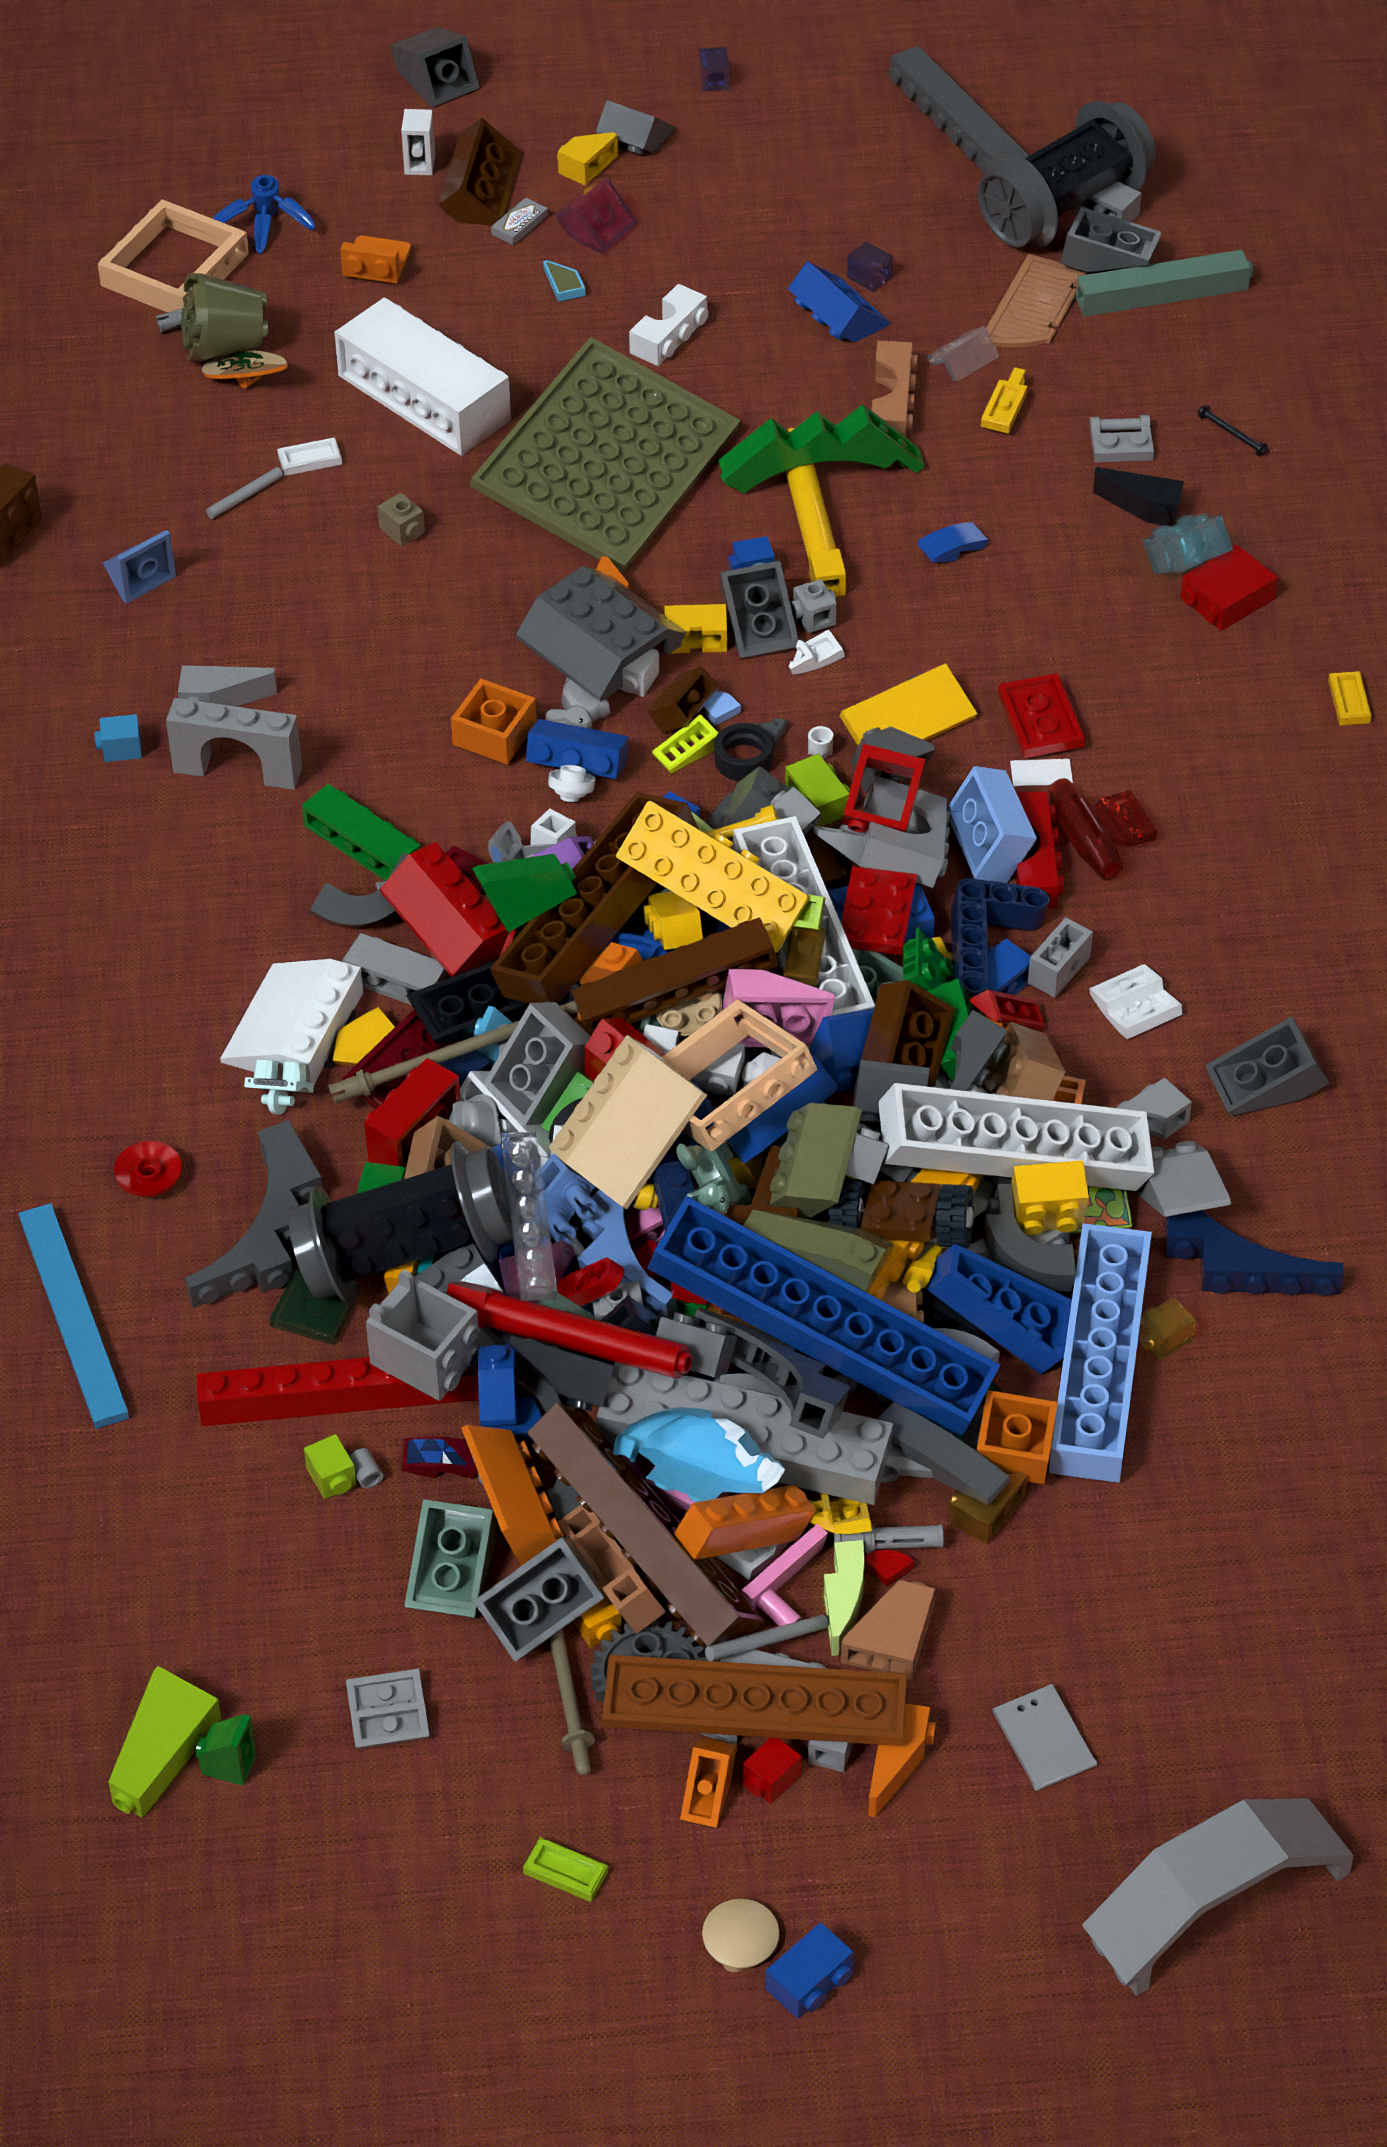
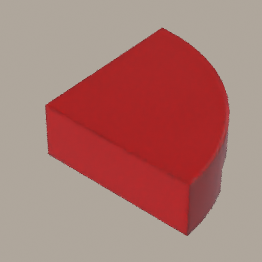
M878 1550L864 1556V1565L887 1587L914 1568V1560L898 1551Z

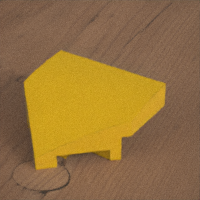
M379 1007L338 1030L333 1055V1062L335 1064L355 1066L395 1028Z
M820 1493V1498L816 1501L810 1500V1503L816 1509L809 1521L810 1523L818 1524L821 1528L835 1534L872 1531L867 1503L841 1497L829 1500L828 1494Z

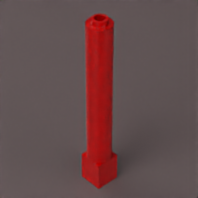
M466 1281L453 1282L448 1285L447 1295L477 1310L479 1328L489 1327L674 1379H680L683 1374H687L692 1366L693 1356L689 1353L688 1345L510 1297L501 1294L499 1290Z

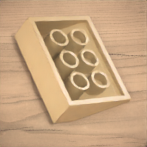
M627 1035L616 1048L613 1056L596 1077L590 1089L580 1103L577 1104L575 1110L562 1129L556 1134L555 1139L548 1148L564 1163L623 1208L628 1209L707 1095L655 1051Z

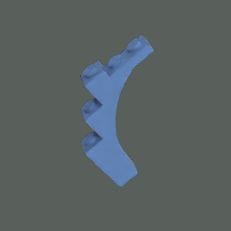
M595 1187L592 1190L595 1193L592 1199L597 1203V1211L594 1212L588 1206L593 1216L588 1219L581 1218L583 1232L594 1241L577 1258L580 1269L603 1258H610L624 1267V1275L620 1283L639 1281L642 1303L645 1308L656 1316L660 1314L663 1317H673L674 1313L678 1312L676 1299L672 1298V1293L646 1274L631 1249L627 1232L628 1209L623 1208Z

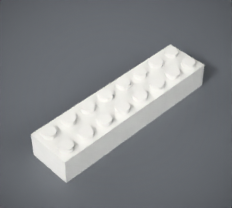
M796 816L733 830L734 851L741 854L743 849L760 858L758 865L805 894L826 898L820 928L826 929V937L817 986L813 987L834 993L835 999L831 1016L874 1008L873 999ZM792 929L777 952L778 968L782 976L784 975Z
M894 1083L879 1100L882 1141L889 1145L884 1156V1164L1012 1178L1014 1166L1083 1160L1087 1186L1137 1191L1154 1174L1147 1112L900 1083Z

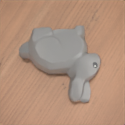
M566 677L561 698L564 710L550 709L546 713V720L591 729L592 722L609 716V703L607 699L599 702Z

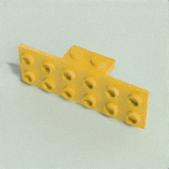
M652 801L646 803L616 854V857L731 928L741 922L760 917L774 946L775 953L779 951L809 900L807 894L759 866V857L745 849L739 854L731 849L734 842L719 833H716L713 838Z

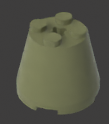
M202 273L187 274L184 292H189V294L185 296L184 308H182L181 312L183 350L190 351V354H187V361H204L262 346L263 337H267L268 321L263 320V309H266L267 304L266 292H260L254 288Z

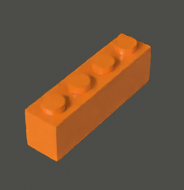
M797 1485L768 1489L764 1493H745L700 1501L691 1504L674 1535L694 1560L798 1541L816 1509Z

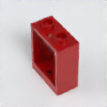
M863 743L843 814V824L848 825V829L858 833H866L871 822L907 833L925 768V759ZM866 767L912 779L900 821L855 810Z

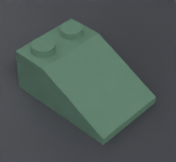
M423 1499L405 1608L470 1618L477 1617L479 1609L473 1601L484 1592L496 1550L500 1527L493 1509Z

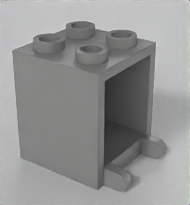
M402 1270L398 1275L399 1283L380 1305L373 1304L369 1309L370 1317L366 1321L370 1364L440 1401L448 1391H453L456 1388L464 1371L469 1366H474L478 1361L480 1328L478 1327L477 1310L418 1280L409 1271Z

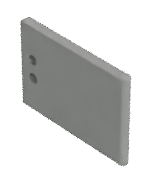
M1053 1684L993 1708L992 1712L1035 1791L1097 1766V1761L1092 1756Z

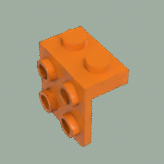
M362 235L358 236L354 243L343 242L340 248L342 275L397 284L411 252V244L403 241Z

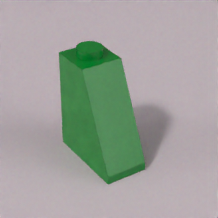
M555 854L478 865L472 868L508 933L577 894L572 884L576 876L567 862L561 864Z

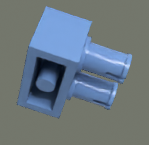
M553 1153L515 1200V1209L525 1223L555 1239L557 1244L566 1246L572 1242L566 1235L567 1233L573 1239L576 1237L575 1229L568 1223L572 1215L576 1212L580 1218L588 1219L593 1216L588 1206L594 1212L597 1211V1203L590 1197V1193L596 1186Z

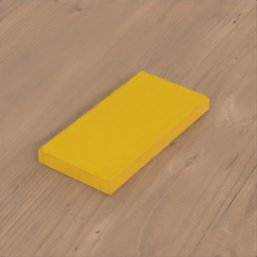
M945 663L842 710L839 716L856 744L859 745L863 734L877 727L881 730L894 727L924 741H928L975 719L977 712Z

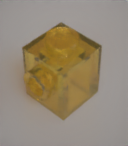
M1173 1297L1158 1307L1149 1308L1142 1315L1139 1340L1147 1351H1152L1162 1360L1193 1341L1196 1320Z

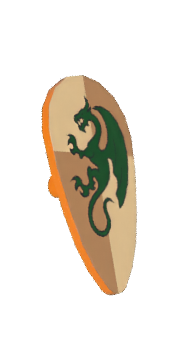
M247 350L213 358L203 366L202 373L206 378L211 379L236 378L239 385L246 389L258 381L261 375L282 371L288 367V364L279 355Z

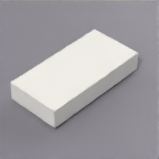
M335 438L277 449L284 476L342 465L341 454Z

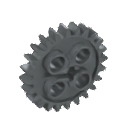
M656 1619L652 1622L651 1627H645L636 1634L626 1623L624 1624V1634L621 1635L615 1630L611 1631L612 1642L602 1639L601 1651L594 1652V1663L591 1664L592 1689L595 1690L596 1701H603L604 1706L609 1655L709 1660L705 1657L704 1647L697 1646V1642L692 1636L686 1638L685 1627L674 1632L671 1621L664 1628H660Z

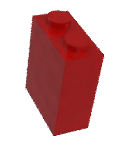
M1236 544L1183 575L1180 598L1186 605L1191 606L1200 613L1207 622L1212 623L1220 631H1223L1275 600L1278 577Z

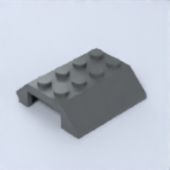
M582 566L537 596L518 629L516 638L601 702L623 687L622 669L663 640L664 652L669 655L682 646V639L686 635V631L671 620H667L666 616L651 605L646 604L643 599L629 589H626L624 585L612 576L606 575L599 570Z

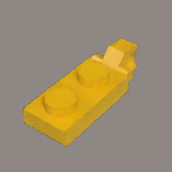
M1014 367L1008 381H998L983 413L981 427L1009 434L1027 395L1028 386L1024 385L1026 370Z

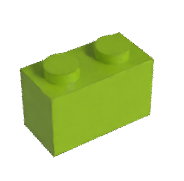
M818 753L786 766L785 785L789 788L794 786L821 813L820 821L816 826H825L843 818L850 789L836 777L835 770L830 763L826 764Z

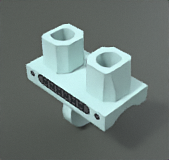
M256 1060L254 1078L245 1077L244 1087L270 1090L268 1094L261 1096V1102L268 1105V1109L272 1114L281 1115L285 1112L287 1106L294 1105L295 1099L293 1096H288L287 1091L313 1093L314 1083L306 1082V1064L284 1062L282 1080H277V1061Z

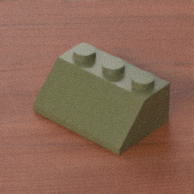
M809 1103L792 1112L787 1122V1129L789 1130L787 1140L781 1147L778 1159L781 1161L779 1170L770 1185L772 1196L769 1205L797 1208V1217L809 1219L838 1203L862 1109L852 1106Z

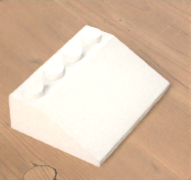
M333 959L272 964L220 1058L221 1063L254 1072L256 1060L277 1061V1078L281 1080L283 1078L284 1062L306 1064V1082L315 1084L324 1067V1063L327 1062L335 1047L338 1030L345 1026L352 1010L355 1009L363 994L361 967Z

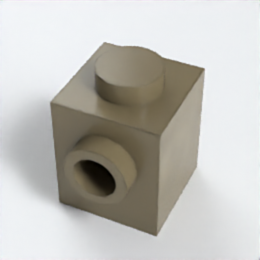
M401 492L377 506L379 528L401 547L425 533L423 510Z

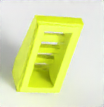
M699 715L686 727H683L655 748L652 754L672 774L712 753L718 732L702 715ZM692 741L694 745L690 747L687 743ZM682 747L685 752L681 754L677 748ZM671 752L676 759L671 761L665 754Z

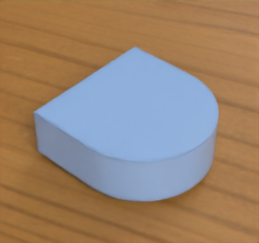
M717 691L704 705L705 716L715 726L741 713V705L726 692Z

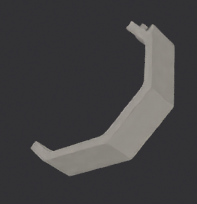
M1309 1798L1243 1799L1155 1848L1082 1926L1091 1937L1097 1952L1101 1956H1105L1112 1965L1119 1982L1124 1986L1128 1985L1137 1996L1149 1989L1152 1966L1155 1961L1206 1911L1283 1868L1325 1865L1336 1881H1339L1350 1875L1354 1855Z

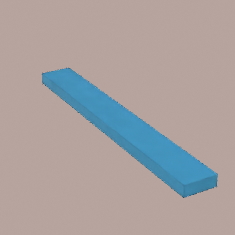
M52 1204L19 1212L20 1223L95 1429L129 1419L128 1410Z

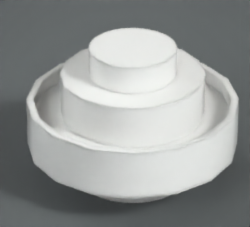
M563 765L561 769L553 770L549 773L548 785L560 795V799L577 802L580 797L593 792L595 777L586 773V769L583 767Z

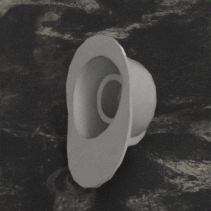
M480 1094L475 1095L467 1102L458 1101L453 1103V1111L449 1118L450 1123L492 1148L503 1142L496 1104L491 1097Z

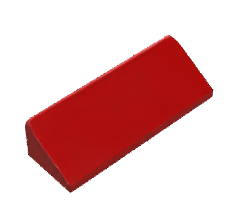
M986 990L969 999L974 1006L994 1022L1007 1025L1013 1022L1033 1030H1045L1046 1026L1035 999L993 990Z

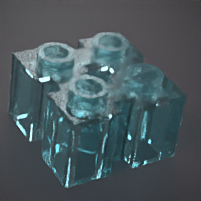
M1208 512L1196 516L1189 514L1176 520L1177 525L1171 527L1163 525L1151 531L1152 536L1142 540L1154 574L1167 573L1169 571L1171 573L1183 572L1203 563L1207 559L1215 558L1233 550L1222 516H1209Z

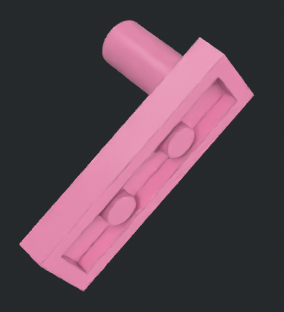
M816 1524L744 1587L741 1594L754 1609L759 1607L778 1626L802 1620V1617L781 1599L775 1591L823 1550L828 1532Z

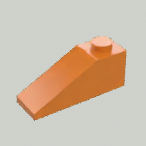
M905 1703L903 1746L878 1745L869 1794V1817H876L924 1759L926 1744L933 1745L936 1723L929 1722L930 1707Z

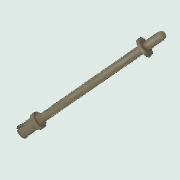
M575 1001L560 1005L569 1016L578 1013ZM519 1021L372 1074L363 1072V1070L357 1071L356 1076L329 1084L331 1094L345 1090L342 1093L333 1095L334 1103L337 1105L363 1094L365 1097L372 1095L371 1091H374L376 1086L408 1075L411 1069L418 1067L426 1058L439 1064L511 1037Z
M561 1629L549 1638L568 1728V1734L562 1738L561 1745L563 1750L573 1753L578 1774L587 1775L591 1770L587 1749L594 1744L595 1739L593 1733L583 1730L566 1644L563 1630Z

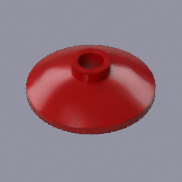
M143 1141L127 1147L119 1154L114 1164V1176L117 1184L127 1193L142 1197L155 1196L166 1192L176 1184L182 1172L181 1159L178 1153L171 1146L158 1141Z

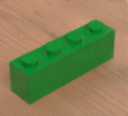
M330 784L324 786L302 804L304 827L384 881L388 880L403 852L409 855L421 849L419 843L414 838L407 837L398 831L393 824L383 821L374 815L368 807L361 806L344 791H339Z

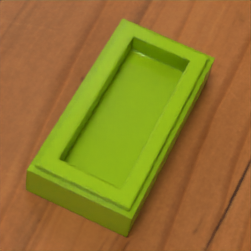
M540 1837L523 1866V1874L592 1902L608 1874V1865Z

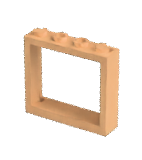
M162 199L98 263L100 284L102 287L168 313L184 308L185 296L189 294V292H184V283L177 289L125 267L167 226L218 246L194 273H202L224 280L249 254L247 232Z
M738 999L662 1056L665 1061L688 1080H691L748 1035L782 1057L702 1120H699L694 1115L691 1117L682 1132L710 1152L714 1151L818 1070L806 1044ZM738 1015L740 1020L735 1022L734 1017ZM713 1122L714 1125L709 1129H706V1127Z

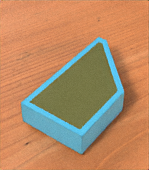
M548 260L543 261V269L558 302L585 296V287L577 270Z

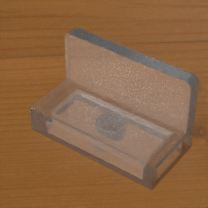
M983 325L969 330L927 355L932 366L944 362L952 380L957 382L998 358L999 354Z

